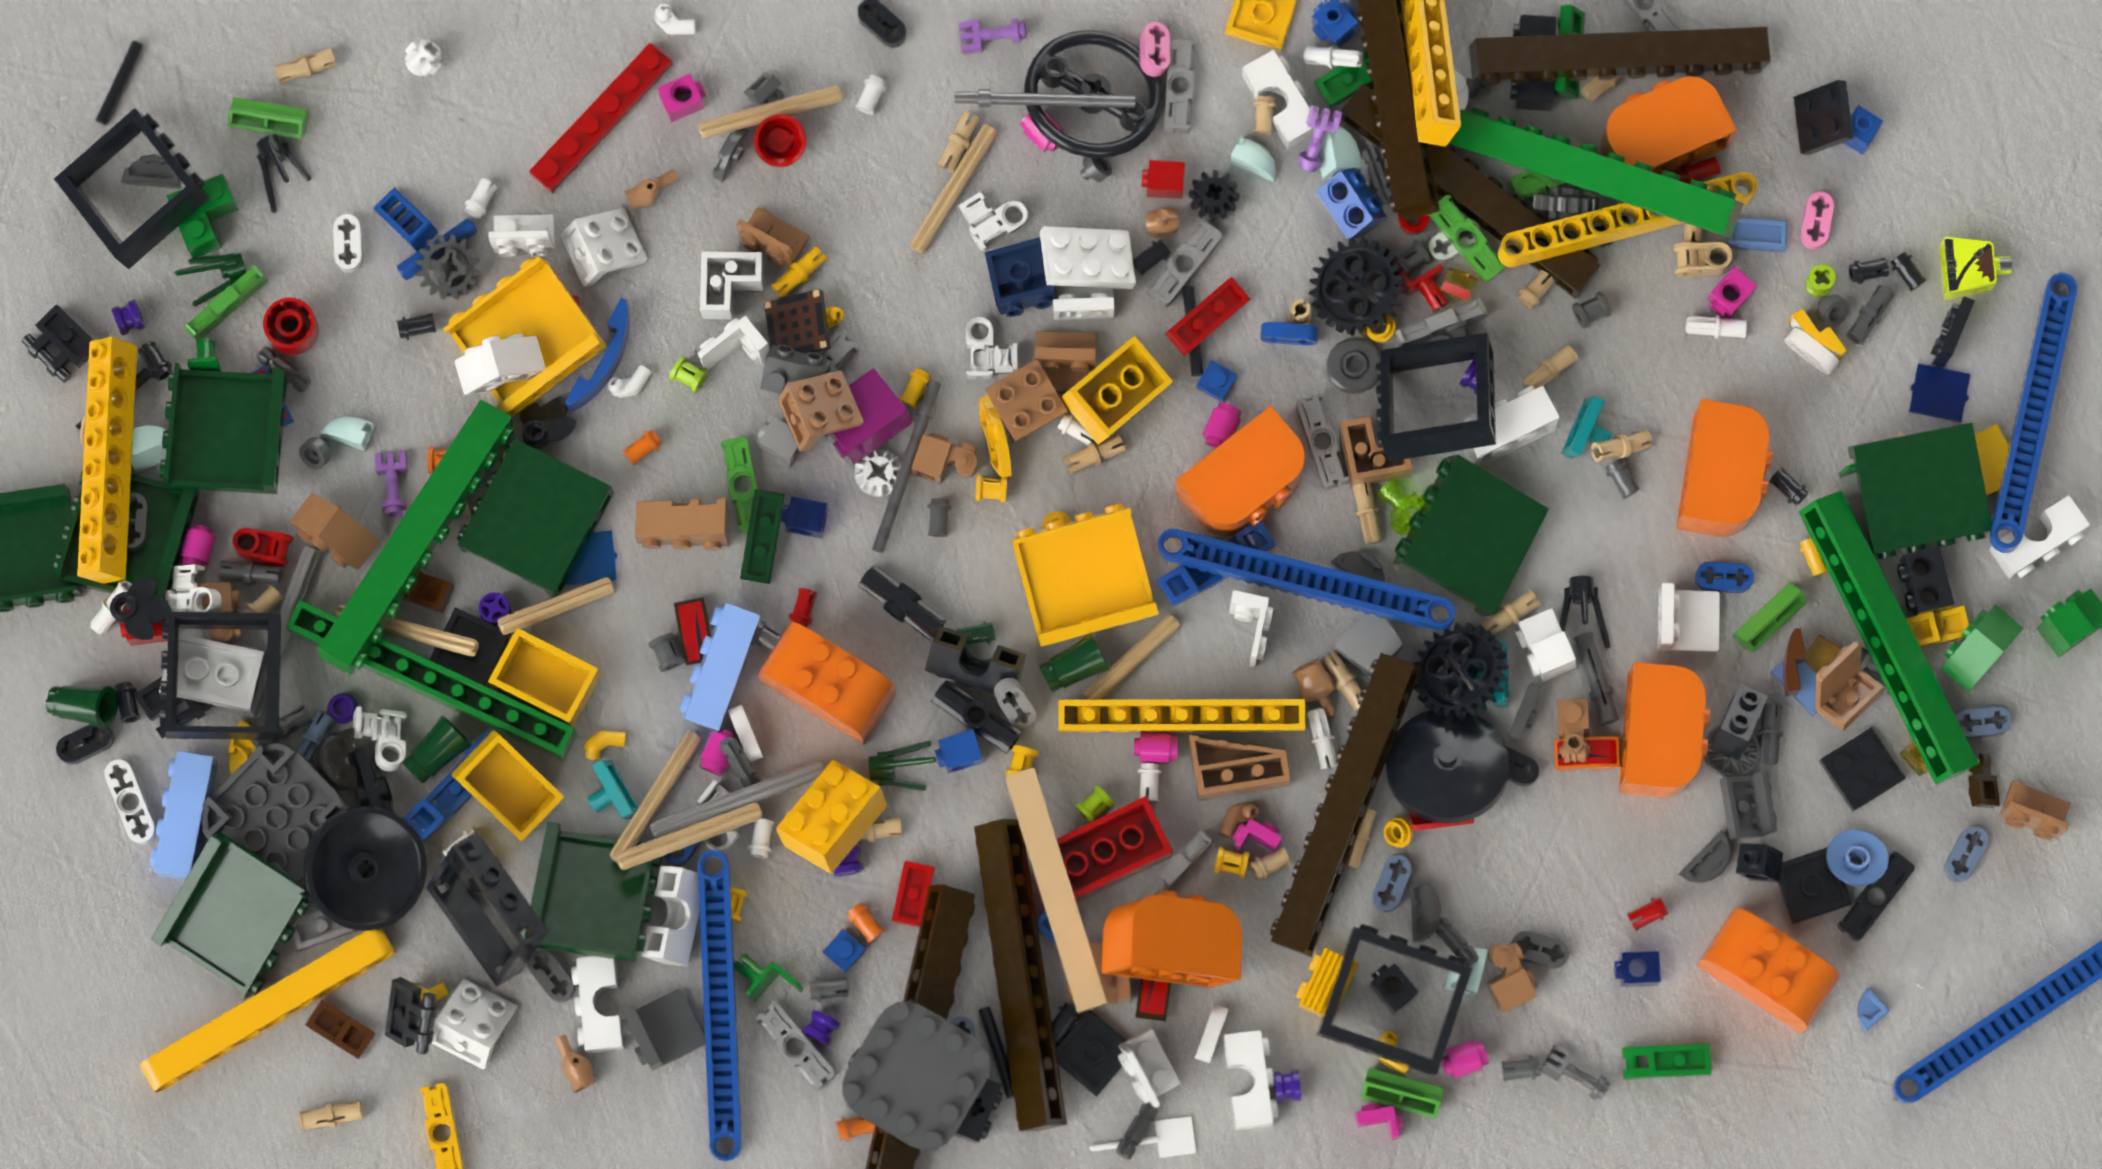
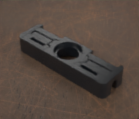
M1893 852L1890 855L1892 858L1888 860V866L1884 875L1878 881L1867 885L1855 900L1854 906L1844 917V923L1839 921L1837 924V928L1843 933L1847 932L1850 935L1849 938L1855 942L1860 941L1915 870V866L1898 852ZM1877 888L1883 892L1884 901L1882 904L1874 905L1870 903L1867 897L1870 889Z

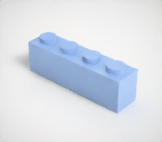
M722 603L721 608H715L710 624L714 625L711 637L705 636L700 648V653L704 654L700 666L695 664L689 682L694 684L690 695L684 694L679 707V711L683 712L681 719L714 731H719L760 615L728 603Z
M177 751L176 759L172 758L168 770V775L172 777L170 789L166 788L162 800V805L166 807L164 818L159 819L156 829V836L160 837L158 848L153 849L150 859V866L154 867L153 872L158 876L185 880L200 855L204 836L201 820L202 805L208 796H212L218 761L212 756Z

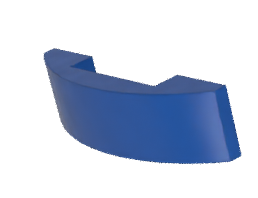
M623 298L619 300L607 323L609 330L615 333L591 380L588 381L579 376L565 401L567 409L571 412L578 410L591 401L607 384L620 363L630 327L629 306L627 300Z
M1262 522L1255 526L1251 524L1226 541L1265 552L1270 551L1276 546ZM1182 565L1159 578L1157 583L1171 605L1176 606L1215 586L1226 578L1220 574L1213 575L1208 571L1202 572L1196 568L1190 569Z
M486 731L465 752V757L425 799L422 798L403 818L413 827L423 841H426L436 833L472 797L451 774L489 735Z

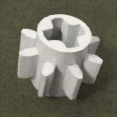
M421 39L418 43L413 41L405 50L408 54L404 58L406 66L417 76L426 77L429 73L434 75L442 66L439 62L442 58L441 51L430 40Z

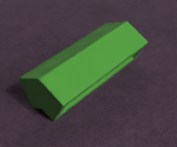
M233 97L232 106L229 108L228 127L301 139L306 132L309 114L307 109Z
M1789 582L1740 627L1732 637L1745 650L1748 649L1753 653L1808 603L1803 592Z
M1368 1068L1361 1098L1436 1118L1444 1088Z

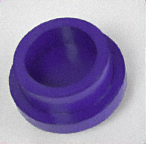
M340 693L330 700L328 713L335 722L347 724L353 721L354 711L359 705L352 695Z

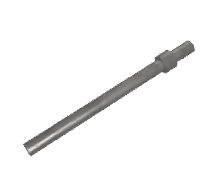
M979 89V92L955 91L954 103L978 104V107H991V104L1135 108V96L991 92V89Z
M930 380L924 399L919 402L916 414L918 417L872 550L884 553L912 471L911 467L922 435L925 434L929 419L934 417L937 408L935 402L941 387V383L938 381Z

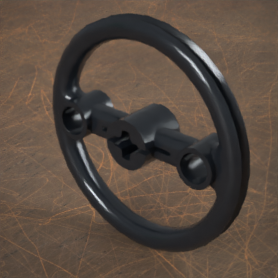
M1095 30L1074 31L1051 40L1033 58L1027 71L1024 93H1038V81L1041 79L1043 84L1049 88L1061 86L1074 94L1114 95L1110 92L1111 87L1108 79L1103 75L1090 74L1083 78L1069 70L1067 62L1062 57L1055 56L1061 51L1074 46L1099 45L1121 53L1138 67L1148 86L1149 107L1146 108L1141 101L1136 99L1135 108L1079 106L1081 110L1089 114H1096L1105 110L1119 118L1122 128L1127 131H1133L1130 135L1120 140L1108 143H1088L1074 139L1057 129L1047 118L1041 106L1026 105L1030 118L1037 129L1059 148L1075 155L1090 158H1106L1124 154L1145 141L1159 120L1163 105V89L1160 77H1151L1141 69L1140 49L1128 40L1115 34ZM1049 70L1058 71L1060 74H1053ZM1127 113H1133L1137 115L1138 118L1130 117Z

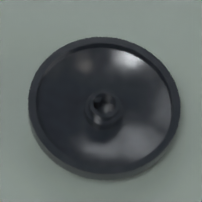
M1426 711L1408 720L1397 731L1386 760V776L1395 798L1412 814L1431 822L1459 823L1482 815L1502 796L1509 777V754L1499 732L1478 715L1473 717L1469 712H1466L1465 720L1462 721L1455 715L1453 721H1451L1445 714L1440 718L1434 711Z
M358 806L345 809L326 820L312 836L306 849L303 863L305 887L315 907L332 922L349 929L361 931L386 927L407 914L417 902L422 892L427 873L425 850L421 839L413 827L397 814L372 806Z

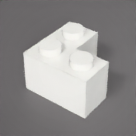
M701 252L700 312L702 319L733 320V290L763 291L764 259L762 252Z
M523 333L514 334L500 340L499 336L482 340L483 345L466 349L464 351L465 355L454 361L464 395L487 393L506 382L529 380L546 369L537 336L524 337Z
M1552 608L1518 622L1520 631L1515 632L1521 648H1528L1530 655H1527V662L1534 677L1539 675L1543 683L1576 669L1575 655L1565 632H1562Z

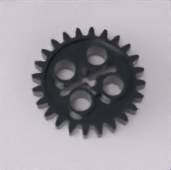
M1363 237L1359 245L1355 239L1349 238L1348 247L1339 241L1337 252L1328 248L1330 257L1328 259L1319 257L1320 262L1323 264L1322 268L1313 267L1312 269L1319 274L1318 278L1309 279V282L1316 285L1317 288L1309 292V295L1318 298L1312 303V307L1316 309L1322 308L1317 316L1321 319L1327 318L1325 323L1327 326L1333 327L1336 325L1335 330L1339 333H1343L1346 329L1347 334L1354 336L1356 329L1359 334L1366 336L1367 327L1375 333L1378 332V322L1387 326L1386 316L1388 314L1393 317L1397 316L1392 309L1394 305L1403 306V303L1397 300L1398 295L1406 294V291L1399 288V285L1407 282V280L1402 276H1398L1404 268L1401 265H1394L1398 257L1394 254L1388 256L1389 248L1386 246L1380 248V243L1375 240L1369 245L1368 240ZM1360 259V268L1356 272L1351 273L1350 266L1352 262ZM1338 271H1343L1348 277L1358 282L1361 287L1378 299L1377 303H1373L1365 295L1358 292L1355 287L1338 276ZM1378 277H1383L1382 287L1374 290V280ZM1342 283V292L1338 296L1333 297L1332 290L1334 286ZM1364 301V310L1360 314H1355L1356 304Z
M1470 622L1466 624L1465 628L1456 623L1454 631L1449 628L1445 629L1442 636L1434 632L1435 641L1433 643L1424 641L1425 646L1428 648L1426 652L1417 651L1422 660L1413 662L1421 670L1416 681L1418 683L1414 687V690L1420 693L1417 698L1425 704L1424 706L1430 712L1434 711L1440 718L1445 714L1451 721H1453L1455 715L1462 721L1465 720L1466 712L1476 717V708L1478 707L1487 711L1485 702L1490 700L1496 703L1497 700L1493 693L1495 691L1503 692L1504 690L1498 684L1500 681L1508 680V677L1501 672L1509 668V665L1502 661L1508 656L1501 649L1503 644L1498 639H1495L1496 636L1490 631L1486 632L1481 625L1475 628ZM1469 647L1468 651L1464 655H1461L1462 651L1465 648ZM1450 651L1452 658L1460 665L1461 672L1474 687L1473 691L1470 692L1467 683L1460 678V672L1447 657V652ZM1444 665L1443 670L1437 673L1438 668ZM1484 669L1483 674L1476 678L1477 673ZM1459 687L1458 692L1451 696L1452 692Z

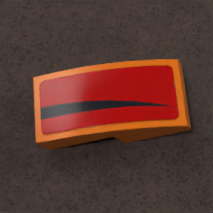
M1584 737V741H1587V745H1590L1589 757H1586V762L1577 761L1576 763L1574 761L1564 763V758L1559 754V747L1562 746L1564 738L1554 739L1555 770L1622 768L1620 737Z

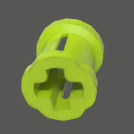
M1818 264L1811 269L1805 280L1806 291L1811 296L1823 297L1829 294L1836 281V274L1832 267L1826 264ZM1823 277L1826 281L1818 285L1815 282L1816 279Z
M680 356L670 372L669 379L680 381L689 386L691 392L696 394L704 384L709 370L706 368L699 369L687 362L686 357Z
M1098 785L1093 787L1094 792L1081 804L1077 802L1074 805L1075 809L1088 823L1095 821L1108 807L1112 808L1115 806L1113 800Z

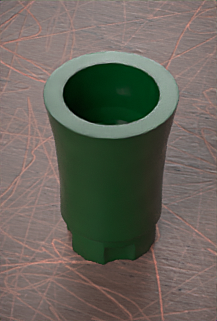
M1091 633L1063 652L1049 658L1050 662L1048 661L1039 666L1052 692L1057 691L1062 686L1065 689L1088 677L1110 671Z
M53 686L48 691V697L45 702L47 712L53 716L88 723L103 729L112 725L118 709L117 694L111 686Z
M442 715L430 732L410 752L411 755L402 763L420 782L425 783L431 775L434 776L452 759L472 745Z

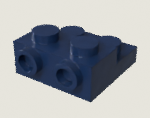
M1040 237L984 252L995 303L1001 315L1006 314L1008 317H1016L1023 314V309L1035 306L1037 309H1045L1053 304V299H1059L1056 285H1046Z

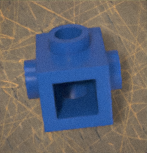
M1325 0L1313 11L1312 20L1314 27L1312 30L1323 42L1327 39L1331 45H1337L1340 48L1359 32L1358 21L1353 17L1355 12L1345 1L1340 3L1338 0H1330L1329 2Z

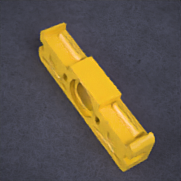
M440 1083L434 1087H422L419 1093L425 1095L423 1096V1101L428 1119L425 1120L430 1151L436 1152L434 1153L436 1168L464 1169L448 1086ZM445 1124L450 1127L451 1135L447 1141L439 1142L434 1138V1130L437 1126Z

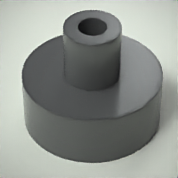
M1107 157L1083 158L1084 169L1080 173L1085 180L1092 178L1097 182H1102L1112 174V167Z
M1840 295L1823 296L1818 302L1817 314L1826 325L1837 326L1846 319L1850 307L1848 302Z
M311 437L300 446V458L308 467L321 469L331 459L330 443L326 439Z

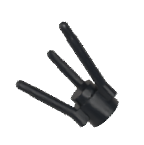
M272 134L263 137L257 142L256 146L260 153L256 157L261 165L271 212L276 213L277 208L267 163L270 166L276 165L285 183H288L290 179L282 164L285 160L284 155L287 156L307 181L311 180V176L290 151L287 143H281L278 135Z
M1574 576L1569 578L1570 587L1564 588V603L1559 623L1562 632L1566 628L1571 599H1573L1574 604L1581 605L1582 623L1584 625L1588 624L1587 604H1590L1592 599L1604 646L1607 649L1610 648L1608 632L1598 598V587H1594L1593 577Z

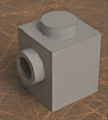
M773 417L770 423L765 422L757 435V438L760 439L758 441L760 449L792 466L800 451L786 418L783 417L782 420Z

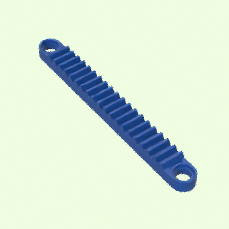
M2066 273L2054 274L2049 279L2039 308L2040 312L2034 331L2035 334L2029 353L2030 357L2027 362L2025 379L2022 385L2023 388L2020 394L2018 410L2012 429L2013 433L2010 438V446L2007 452L2008 455L2005 461L1990 531V543L1995 550L2001 553L2013 552L2019 546L2024 534L2077 294L2075 279ZM2056 283L2065 284L2069 289V294L2066 296L2057 295L2053 290V285ZM2003 529L2011 531L2014 535V541L2012 543L2002 542L1998 537V532Z
M1171 528L1165 530L1158 539V550L1163 559L1185 565L1190 569L1196 568L1202 572L1208 571L1213 575L1220 574L1225 578L1231 577L1237 581L1243 580L1248 584L1255 583L1260 587L1266 586L1271 590L1278 589L1283 593L1289 592L1295 596H1304L1306 599L1313 598L1318 602H1328L1330 605H1339L1342 608L1363 611L1368 615L1375 614L1377 617H1386L1392 621L1398 620L1403 624L1410 623L1415 627L1421 626L1442 631L1448 629L1455 620V607L1450 600L1444 597L1180 529ZM1170 538H1177L1181 541L1182 547L1179 551L1172 553L1165 549V542ZM1441 606L1446 608L1449 613L1448 618L1444 621L1434 620L1431 612L1435 607Z
M709 850L703 853L698 860L709 1141L711 1153L715 1158L720 1161H730L739 1155L742 1147L730 865L725 854L718 850ZM713 856L720 858L723 864L721 871L714 875L709 874L705 870L706 860ZM725 1136L730 1137L735 1144L733 1152L728 1155L721 1154L717 1149V1142Z
M2102 940L1901 1073L1892 1085V1092L1895 1098L1905 1104L1918 1101L2102 978ZM1911 1079L1916 1083L1917 1092L1915 1095L1906 1096L1902 1093L1900 1085L1903 1080Z

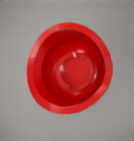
M782 114L770 116L764 119L755 131V150L758 156L768 165L774 167L792 165L799 160L806 148L805 131L802 125L793 117Z

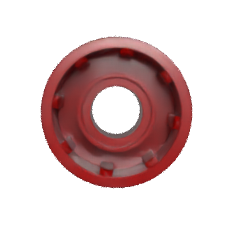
M292 297L282 298L271 304L265 312L263 318L264 332L272 346L279 352L286 355H299L308 351L316 343L319 336V323L311 308L304 301ZM289 321L298 322V327L293 332L284 331V327Z

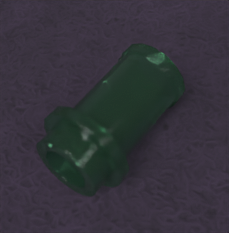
M985 620L981 625L956 628V631L969 635L967 646L984 642L990 645V641L996 640L993 622L987 623Z

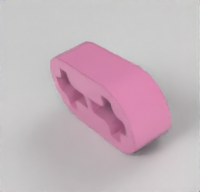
M1150 22L1140 34V66L1147 75L1159 77L1170 64V33L1162 23Z
M1823 191L1812 193L1804 209L1800 239L1802 244L1811 250L1822 248L1827 242L1830 233L1834 201L1828 193ZM1817 200H1822L1823 206L1827 207L1823 209L1820 217H1815L1817 209L1815 206H1812V204H1816ZM1814 224H1819L1818 234L1823 236L1819 237L1817 241H1812V236L1807 234L1811 233Z

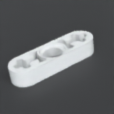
M114 760L106 766L104 775L127 834L131 840L139 845L149 844L156 837L157 827L136 774L126 761ZM120 767L123 771L127 770V773L123 775L125 783L128 786L133 783L134 787L123 789L118 779H112V776L116 774L115 769ZM129 794H135L139 798L137 808L131 811L125 810L122 805L124 797ZM140 815L139 818L142 824L150 827L146 830L147 836L142 838L139 834H134L138 830V825L133 818L128 821V817Z

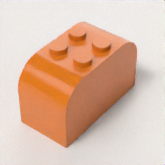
M1692 76L1682 77L1670 83L1668 80H1664L1654 85L1652 91L1642 95L1641 92L1630 95L1625 99V103L1619 105L1611 113L1601 139V153L1605 157H1607L1608 152L1625 157L1624 163L1634 166L1635 161L1653 166L1651 172L1662 175L1663 170L1675 172L1682 169V165L1687 163L1690 165L1729 148L1737 129L1717 90L1708 81Z
M1707 399L1700 400L1693 416L1676 525L1677 530L1718 537L1732 536L1747 526L1758 505L1762 504L1768 488V480L1763 478L1767 473V469L1771 466L1773 450H1768L1770 437L1768 425L1757 411L1742 405Z
M1270 405L1176 479L1175 494L1205 530L1221 537L1234 536V534L1251 524L1255 526L1259 522H1263L1267 518L1266 513L1273 507L1279 509L1291 499L1289 495L1297 488L1302 477L1305 461L1303 445Z
M796 622L789 624L758 672L760 682L862 745L866 743L896 695L894 684L884 675Z
M1634 662L1627 675L1621 753L1622 768H1620L1618 793L1672 797L1684 791L1697 774L1703 758L1707 756L1708 739L1703 738V732L1709 726L1710 708H1705V688L1700 678L1693 671L1674 665Z
M1160 891L1159 894L1144 896V898L1115 907L1105 920L1103 928L1102 974L1204 988H1213L1241 980V924L1235 913L1221 903L1205 901V897L1201 895H1187L1186 898L1177 897V892Z
M1734 908L1728 915L1696 965L1799 1033L1804 1032L1808 1028L1840 978L1839 972L1824 959L1761 918L1740 908Z

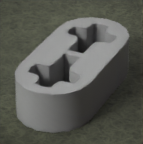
M1014 678L1000 680L994 687V694L1004 714L1014 727L1025 728L1030 726L1036 719V711L1020 682ZM1010 691L1014 694V697L1009 698L1006 693ZM1020 707L1024 712L1021 715L1016 711Z

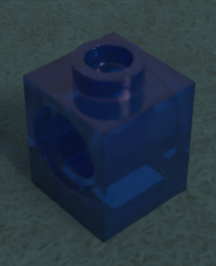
M791 496L790 504H784L781 522L785 523L786 531L789 533L822 539L828 514V505L823 502Z
M1659 951L1622 952L1619 955V961H1614L1615 979H1620V987L1658 986L1661 982ZM1631 962L1641 963L1645 970L1644 975L1641 977L1633 976L1629 972V964Z

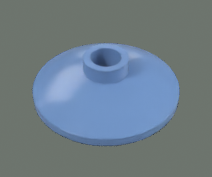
M1847 830L1839 833L1831 840L1826 853L1827 863L1831 872L1841 881L1854 886H1866L1875 883L1884 875L1888 866V853L1884 844L1873 834L1862 830ZM1856 860L1860 865H1855L1851 861Z

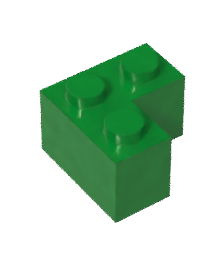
M223 173L204 181L205 185L202 188L209 195L210 199L178 226L192 258H197L221 248L211 221L239 210L229 183ZM181 190L166 195L168 201H170Z
M2091 588L2084 593L2080 589L2065 599V605L2059 601L2040 617L2043 622L2036 629L2058 658L2102 627V602Z
M1996 604L1988 613L1983 609L1961 634L1965 638L1961 645L1955 641L1946 651L1944 656L1948 660L1942 665L1941 669L1969 692L2023 630V627Z

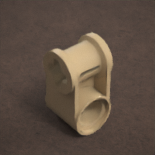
M1723 242L1677 243L1673 246L1674 252L1677 253L1675 276L1679 278L1723 275L1730 268L1733 255L1732 250ZM1716 253L1721 254L1725 257L1726 262L1715 264L1711 261L1710 256Z

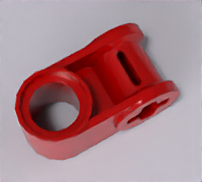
M241 528L234 533L232 544L237 554L245 560L287 568L289 562L286 561L289 544L293 543L294 537L281 532ZM247 537L255 539L253 548L249 550L240 548V543L243 539Z

